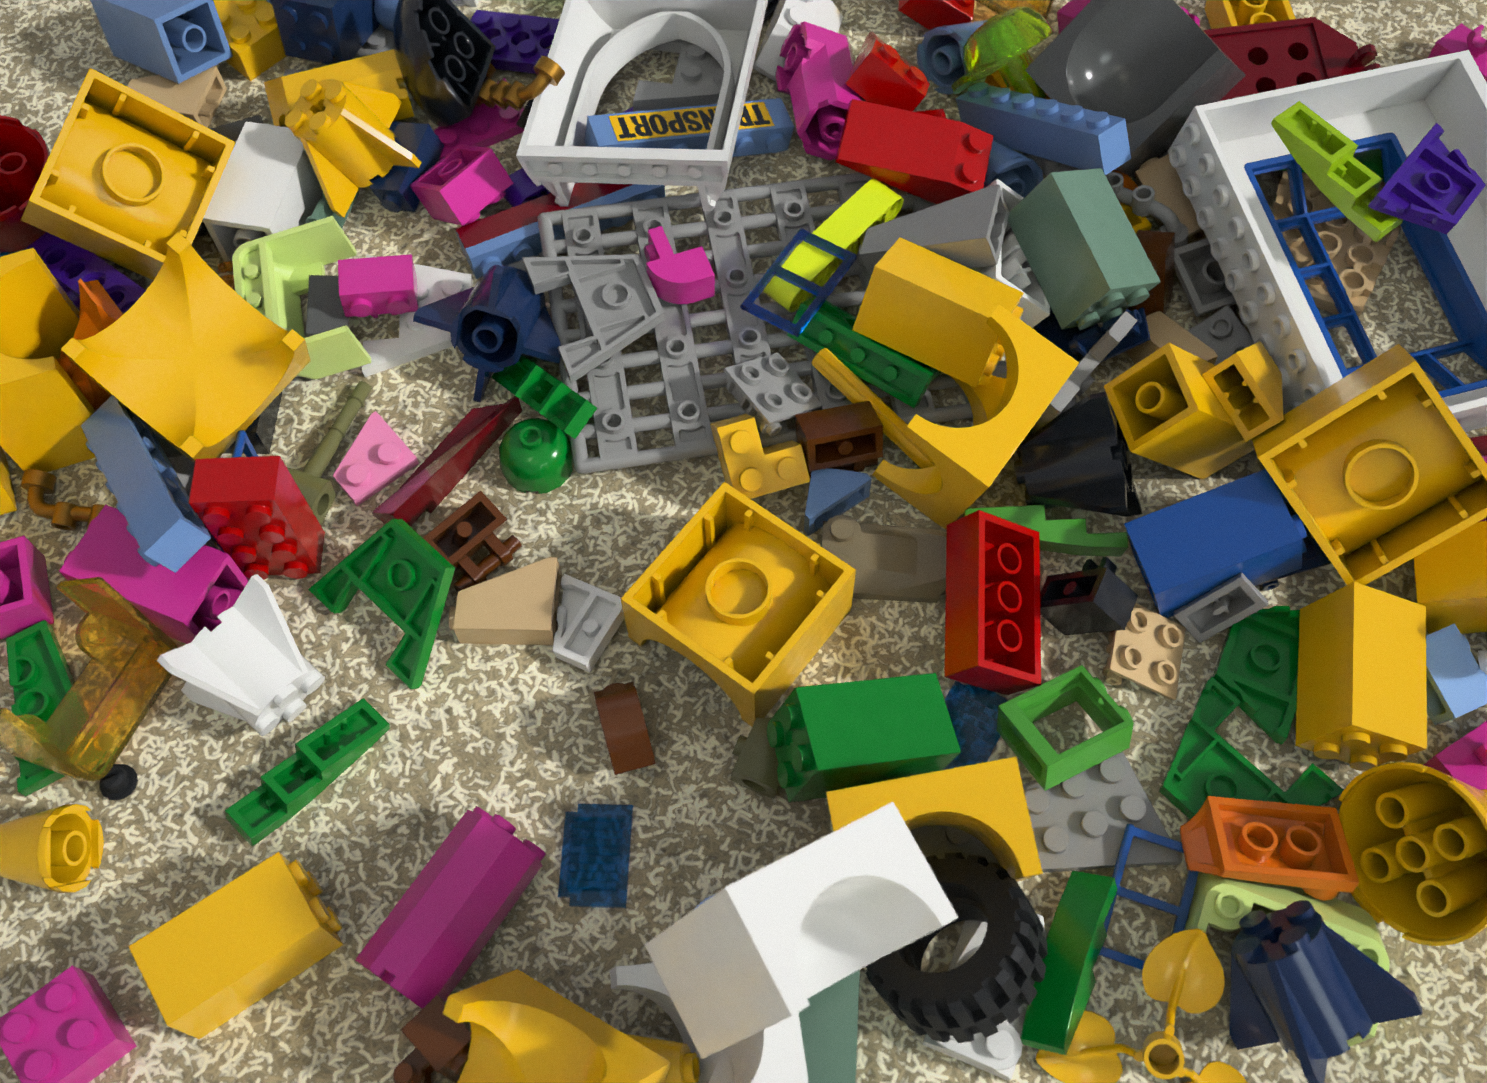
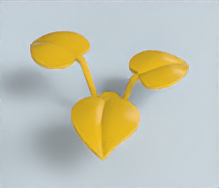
M1198 928L1182 930L1166 937L1151 950L1144 962L1142 981L1145 992L1154 1000L1169 1003L1164 1030L1149 1034L1143 1043V1049L1138 1050L1123 1043L1114 1044L1115 1031L1111 1023L1094 1011L1084 1010L1066 1055L1039 1049L1036 1054V1062L1047 1073L1064 1083H1116L1122 1075V1063L1117 1053L1129 1055L1137 1062L1144 1061L1147 1070L1153 1076L1163 1080L1172 1079L1176 1076L1180 1078L1185 1076L1191 1079V1081L1185 1083H1248L1236 1068L1222 1061L1207 1063L1199 1075L1193 1069L1184 1067L1185 1061L1182 1046L1174 1036L1177 1005L1182 1010L1192 1014L1206 1012L1219 1002L1225 986V976L1221 962L1213 950L1206 933Z

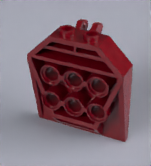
M1316 17L1203 30L1246 75L1220 101L1381 68V65L1378 63L1365 67V65L1375 60L1377 56L1375 45L1368 44L1358 49L1357 42Z

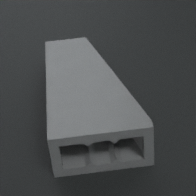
M992 185L867 228L863 244L859 246L858 250L861 265L865 266L871 278L874 266L900 237L968 268L997 265L1010 213L1000 185Z

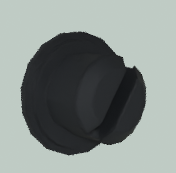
M111 764L104 767L98 776L100 791L109 800L117 801L126 798L136 788L138 782L136 771L126 764Z

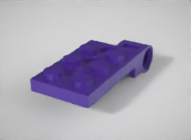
M476 10L470 20L496 46L490 62L496 69L537 74L533 68L540 57H548L550 48H546L551 46L559 23V19L486 10Z

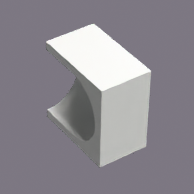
M894 802L726 886L644 945L701 1059H704L793 1016L810 1006L807 1000L809 997L872 962L957 919L958 916Z

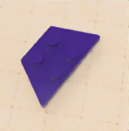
M1435 123L1368 206L1373 210L1448 234L1486 184L1476 171L1469 167L1466 158L1459 149H1454L1451 153L1439 139L1445 131L1439 124Z

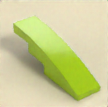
M1300 101L1273 118L1271 122L1272 127L1300 167L1318 189L1372 240L1377 242L1402 224L1403 219L1373 210L1368 206L1379 191L1377 189L1383 179L1353 157L1358 147L1356 143Z

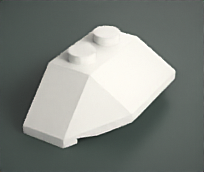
M779 0L754 61L753 69L776 82L777 65L783 67L785 58L780 56L781 47L795 24L801 25V22L805 21L838 33L843 16L833 1Z

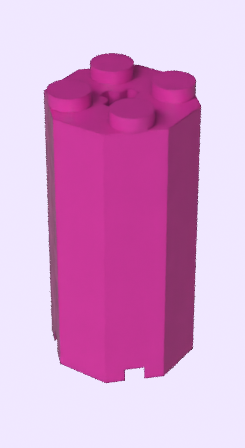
M477 806L473 811L467 810L355 960L421 1009L436 995L446 1001L543 866L541 861L546 853L531 841L524 839L522 842L514 836L513 833L516 831V828L498 814H494L492 817Z

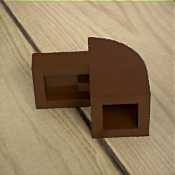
M634 682L625 684L613 683L606 686L603 690L594 692L615 775L656 764Z

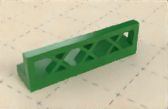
M815 296L800 304L787 333L788 337L816 353L824 348L829 349L856 376L912 408L919 405L929 383L941 373L937 369L852 331L856 317L819 296Z

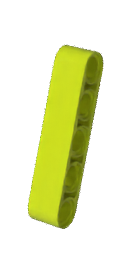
M870 179L769 272L762 284V291L789 312H795L799 309L802 302L810 299L858 254L859 246L863 244L867 228L891 221L897 216L903 206L904 198L879 180Z

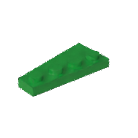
M46 620L6 638L9 684L14 690L15 703L11 705L12 720L16 723L18 741L14 743L15 759L19 761L20 767L17 788L18 792L25 797L105 756L54 630Z

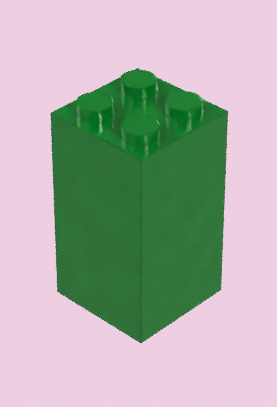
M936 673L795 687L767 725V739L769 745L775 748L778 760V781L780 786L786 790L789 803L827 798L826 792L941 771L961 753Z

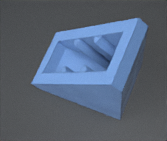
M831 468L812 471L805 509L804 531L808 536L822 528L823 521H828V519L836 515H842L868 498L870 495L871 477L867 473Z

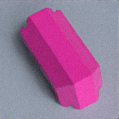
M804 21L801 22V25H793L781 47L780 56L785 58L783 67L777 65L776 82L779 92L791 96L796 129L799 138L803 142L805 152L831 161L836 159L849 102L852 99L864 101V99L845 84L855 63L852 46L846 35Z

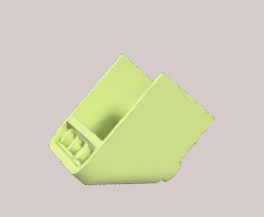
M333 216L245 242L235 250L232 257L235 292L276 325L287 331L293 329L305 339L310 362L297 376L309 379H320L372 363L370 355L347 325L305 338L300 295L308 293L309 275H325L324 265L357 255L355 247Z
M1199 872L1184 930L1198 928L1206 933L1207 927L1211 926L1221 931H1236L1241 928L1239 925L1240 920L1251 912L1263 911L1268 914L1285 909L1293 902L1307 900L1312 904L1314 910L1322 916L1328 927L1389 972V957L1373 917L1364 909L1336 898L1325 901L1315 899L1306 894L1301 887L1232 879ZM1378 1023L1372 1025L1370 1033L1364 1039H1362L1358 1032L1354 1037L1347 1040L1348 1045L1351 1047L1375 1037Z

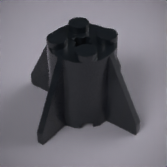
M1106 391L1088 395L1035 433L1027 434L1019 445L1017 453L1021 460L1014 462V469L1018 484H1026L1025 501L1027 506L1044 505L1045 509L1063 506L1125 517L1142 514L1141 504L1133 482L1131 463L1128 464L1126 451H1129L1128 445L1113 408L1109 403Z

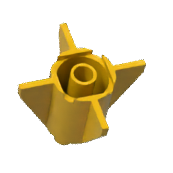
M310 79L301 87V96L295 103L292 111L285 118V125L304 146L330 209L339 217H345L358 189L372 185L373 183L369 180L376 175L383 178L388 174L393 165L419 168L422 163L414 154L395 142L396 136L389 129L402 104V101L394 93L335 79H327L320 82Z

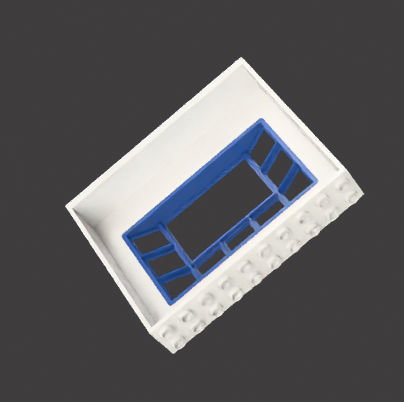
M1465 50L1195 106L1168 150L1169 160L1180 177L1185 196L1190 199L1195 210L1197 223L1204 230L1210 243L1211 254L1218 261L1224 274L1226 287L1232 292L1239 307L1242 322L1247 325L1254 344L1259 341L1262 342L1282 373L1285 414L1375 359L1377 355L1314 227V224L1341 219L1346 216L1337 207L1308 212L1301 167L1272 127L1271 122L1273 118L1300 101L1356 143L1358 147L1355 153L1379 148L1382 155L1385 184L1435 123L1443 128L1445 132L1439 139L1450 153L1454 149H1459L1466 158L1469 167L1476 171L1486 186L1448 234L1403 220L1402 224H1400L1458 339L1457 342L1409 354L1425 372L1445 388V390L1438 391V393L1465 432L1487 427V379L1464 384L1437 360L1459 353H1466L1487 370V82L1470 51ZM1286 169L1288 172L1293 216L1276 220L1255 175ZM1292 229L1300 231L1315 265L1298 268L1282 234L1283 231ZM1321 277L1339 314L1322 318L1304 280ZM1341 326L1347 329L1363 365L1346 369L1330 336L1329 329Z

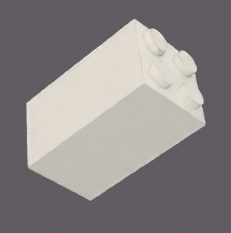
M245 122L203 217V222L224 262L232 263L235 250L245 242L306 224L307 217L312 215L322 196V188L304 146L288 127L267 123Z

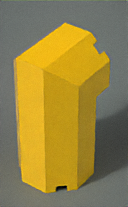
M394 49L264 82L275 126L287 127L285 125V118L292 111L295 103L301 96V87L310 79H315L317 82L335 79L394 93L402 101V104L393 122L414 117Z

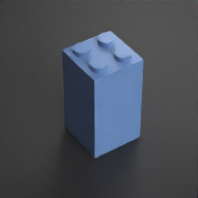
M90 0L113 56L178 84L233 57L213 0Z

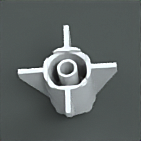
M256 574L251 576L233 607L217 616L222 622L212 632L205 626L191 643L161 654L157 661L169 673L186 681L181 691L192 702L244 720L261 736H265L283 718L287 722H291L302 713L307 706L303 700L324 682L325 677L300 654L270 586Z

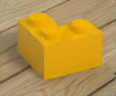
M742 414L710 424L725 482L748 498H756L810 482L802 445L790 440L762 448L755 417Z

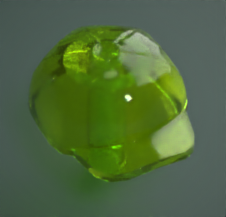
M1027 6L1009 9L985 21L983 25L968 37L963 46V64L966 74L952 84L951 89L954 94L960 93L978 79L991 75L998 70L1008 88L1013 86L1015 92L1030 93L1035 97L1046 99L1047 94L1025 70L1033 62L1028 50L1055 33L1049 22L1039 12Z

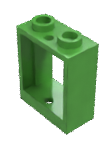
M1083 665L998 706L997 732L1044 791L1130 747L1134 725L1130 713L1125 707L1117 705L1107 693L1102 681L1097 677H1093ZM1077 701L1103 732L1058 754L1033 723Z

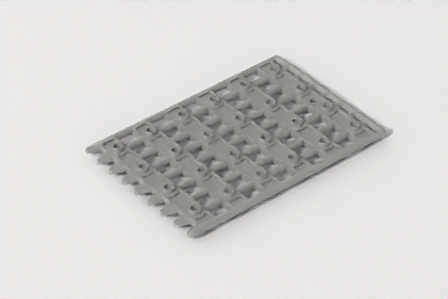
M852 173L725 189L716 201L715 208L712 211H703L702 208L704 221L671 225L669 211L702 207L699 193L540 213L537 221L543 257H555L557 254L568 253V256L604 255L603 248L638 244L640 258L646 269L647 260L644 246L648 245V229L662 226L674 254H677L674 239L707 235L710 250H705L704 252L709 263L714 265L716 275L715 294H720L722 309L689 314L687 304L669 303L658 297L664 310L665 320L645 333H654L657 349L621 354L620 350L587 373L589 391L578 392L577 381L572 384L570 383L562 360L560 361L561 382L597 407L593 414L594 423L586 424L576 439L570 436L576 472L587 474L718 455L710 422L746 414L747 409H742L739 405L740 403L707 407L704 390L726 387L725 378L727 375L725 372L700 375L698 358L732 354L734 365L769 355L771 354V348L801 344L788 337V332L767 334L763 318L796 314L798 310L791 313L777 302L760 304L757 288H762V284L769 272L754 274L750 259L783 255V258H785L815 230L813 221L828 219L872 177L862 173ZM838 191L841 204L818 207L809 206L806 193ZM908 192V195L901 196L904 198L901 210L912 209L914 213L937 205ZM770 198L773 212L741 216L738 202ZM633 216L635 230L601 234L599 220ZM563 224L565 239L555 240L553 226ZM776 226L779 241L747 245L744 230ZM858 254L854 256L855 261L848 262L832 278L859 275L863 290L831 294L827 282L811 298L819 296L839 308L861 305L870 276L865 266L861 265ZM562 287L549 290L552 321L561 345L592 336L576 297L564 299ZM577 312L579 328L569 330L566 314ZM726 323L729 340L694 344L691 328ZM804 346L807 361L788 363L799 377L811 375L814 388L812 393L823 405L818 410L853 404L812 365L811 362L817 354L815 351ZM998 361L992 375L1006 378V362ZM660 364L663 381L627 386L624 369ZM940 374L929 383L919 405L915 408L872 384L867 385L879 398L890 396L894 412L907 424H909L915 414L932 423L973 418L971 406L964 391L966 404L934 408L931 390L960 387L947 374ZM666 396L669 413L632 418L629 400ZM786 420L781 421L782 429L771 437L768 433L763 434L757 425L762 448L790 440L797 442L796 428L788 429ZM665 428L672 429L675 446L638 451L635 433ZM597 438L600 456L588 458L586 440Z

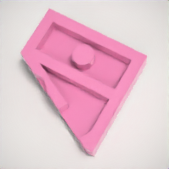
M375 411L366 421L333 474V477L353 503L359 506L418 465L419 462L413 452Z

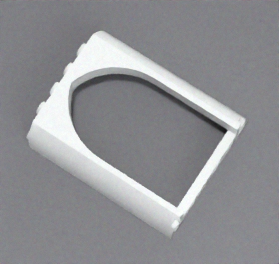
M566 0L548 54V58L555 61L565 71V75L557 86L549 84L539 96L534 98L516 153V157L526 174L537 187L542 184L556 196L554 202L559 206L568 207L575 183L697 186L703 211H712L715 208L716 201L726 187L768 0ZM680 39L706 50L722 67L724 71L723 81L706 149L585 147L587 116L595 115L598 102L607 84L623 66L636 56L658 45Z

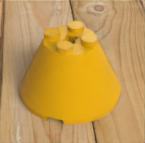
M1410 762L1386 763L1368 769L1355 777L1346 786L1338 799L1342 802L1338 815L1359 880L1358 886L1351 894L1361 908L1367 911L1377 923L1384 921L1395 930L1403 933V939L1422 945H1452L1465 941L1483 931L1487 927V789L1479 790L1436 769Z

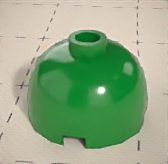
M541 418L525 419L514 424L505 433L499 446V464L507 483L518 491L525 493L526 491H538V494H542L559 488L571 476L574 464L571 442L566 433L551 421Z

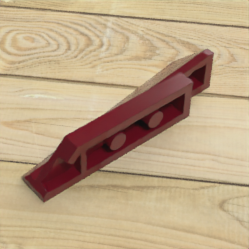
M514 396L504 404L471 409L399 490L372 512L373 516L385 524L391 519H403L411 527L425 510L431 514L522 412L519 398Z

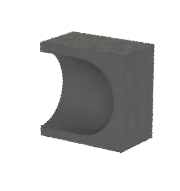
M1091 0L1025 70L1051 99H1055L1060 103L1072 106L1080 105L1085 109L1097 112L1104 111L1109 115L1125 118L1131 159L1115 170L1135 179V171L1139 170L1144 162L1155 157L1160 158L1169 150L1195 106L1220 101L1246 76L1174 0Z

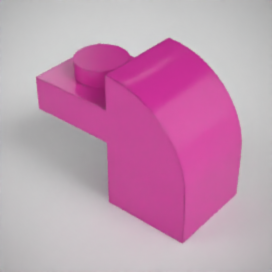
M662 226L648 229V245L644 246L647 260L646 270L657 297L674 304H690L714 297L715 274L703 247L700 246L674 254Z

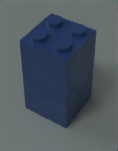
M271 0L286 56L329 65L351 60L380 25L374 13L375 0Z

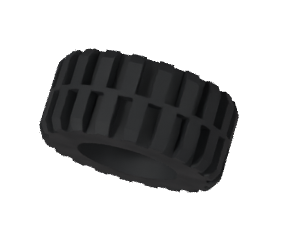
M961 852L945 853V858L942 859L932 855L925 859L958 918L867 965L866 975L871 985L899 1020L904 1021L912 1031L919 1035L928 1034L932 1040L944 1043L950 1040V1035L958 1043L972 1042L974 1034L982 1033L986 1038L997 1033L998 1029L996 1026L1005 1020L1011 1024L1021 1015L1018 1012L1019 1007L1023 1003L1031 1004L1038 993L1033 986L1034 983H1041L1044 979L1046 965L1042 959H1045L1048 954L1047 940L1042 934L1044 930L1042 923L1015 878H1011L1002 866L997 863H988L985 857L975 854H968L967 859L964 858ZM966 920H977L987 923V930L982 944L976 953L965 963L945 972L928 973L921 971L924 952L931 940L941 930L954 923Z

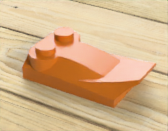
M81 278L78 280L80 312L74 339L82 340L94 336L123 315L98 280L84 282ZM61 351L60 358L56 360L92 407L97 410L112 395L82 372Z
M1207 796L1199 811L1188 822L1180 826V837L1187 870L1232 879L1301 887L1306 894L1323 901L1336 898L1340 892L1353 893L1359 884L1337 808Z

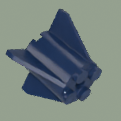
M500 265L491 266L480 277L475 287L420 307L414 314L413 322L450 332L451 343L454 349L457 346L464 355L462 359L468 365L478 369L473 401L481 402L493 372L503 371L505 367L516 364L522 353L557 364L561 361L558 347L562 345L546 308L544 292L535 295L527 273L519 268Z
M1296 901L1285 909L1268 914L1263 911H1254L1245 915L1240 920L1239 925L1242 930L1237 934L1232 944L1229 1035L1237 1050L1280 1042L1282 1048L1287 1053L1288 1050L1294 1051L1308 1083H1324L1328 1058L1341 1055L1350 1050L1351 1048L1347 1040L1354 1037L1358 1032L1362 1039H1364L1370 1033L1373 1024L1423 1015V1008L1415 993L1328 927L1322 916L1314 910L1309 901Z

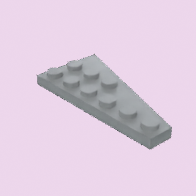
M1123 751L1044 791L1036 779L1023 784L1043 873L1115 867L1127 824H1132L1137 828L1170 839ZM931 825L910 830L924 858L936 855L938 859L945 858V853L961 852L965 859H967L968 854H975L985 857L988 863L999 864L993 853L981 841L960 829ZM1133 837L1125 868L1162 864L1164 866L1179 865L1182 859L1177 851Z

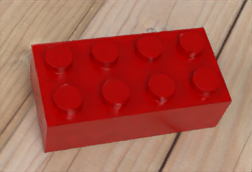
M280 456L195 459L189 504L224 552L230 555L246 578L250 579L251 576L258 574L263 580L267 579L268 575H285L289 578L301 579L305 578L307 574H318L321 572L325 532Z
M977 510L947 524L944 677L1004 695H1010L1041 685L1040 534L1038 531L981 510Z

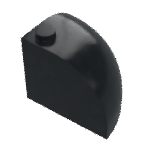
M399 0L393 24L394 49L402 77L412 97L426 116L439 127L451 126L470 117L496 46L450 0Z

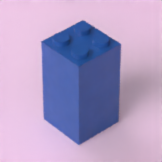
M1266 469L1124 523L1132 553L1160 615L1166 618L1174 616L1175 610L1241 572L1255 586L1302 568V553L1307 552L1303 538L1307 537L1305 527L1297 514L1290 515L1285 504L1288 500Z

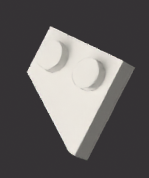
M564 574L561 578L563 596L562 604L558 606L557 610L558 630L554 635L553 652L558 659L590 673L624 620L621 597Z

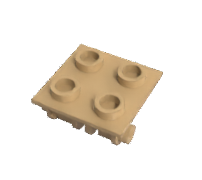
M1135 603L1125 630L1112 631L1108 635V642L1111 644H1108L1106 647V652L1110 656L1107 657L1106 666L1103 667L1102 673L1106 676L1105 681L1111 685H1121L1122 680L1127 679L1168 699L1176 700L1186 628Z

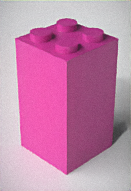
M105 505L98 516L90 522L87 532L75 549L68 553L59 572L91 604L186 644L191 643L205 626L212 632L222 622L217 616L233 607L248 583L247 578L230 555L204 544L176 573L161 564L157 567L152 566L138 553L137 549L140 546L137 540L128 532L126 528L128 522L125 516L118 509Z

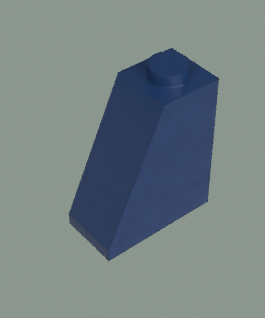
M392 122L389 129L396 136L395 142L414 154L422 163L419 168L393 165L388 174L383 178L376 175L370 179V182L373 183L370 185V189L385 209L392 212H416L420 200L410 187V184L438 162L444 145L429 124Z

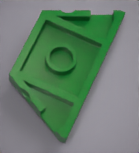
M1290 606L1262 608L1230 626L1213 674L1215 680L1241 701L1239 707L1275 743L1280 745L1288 738L1297 708L1300 610H1290Z

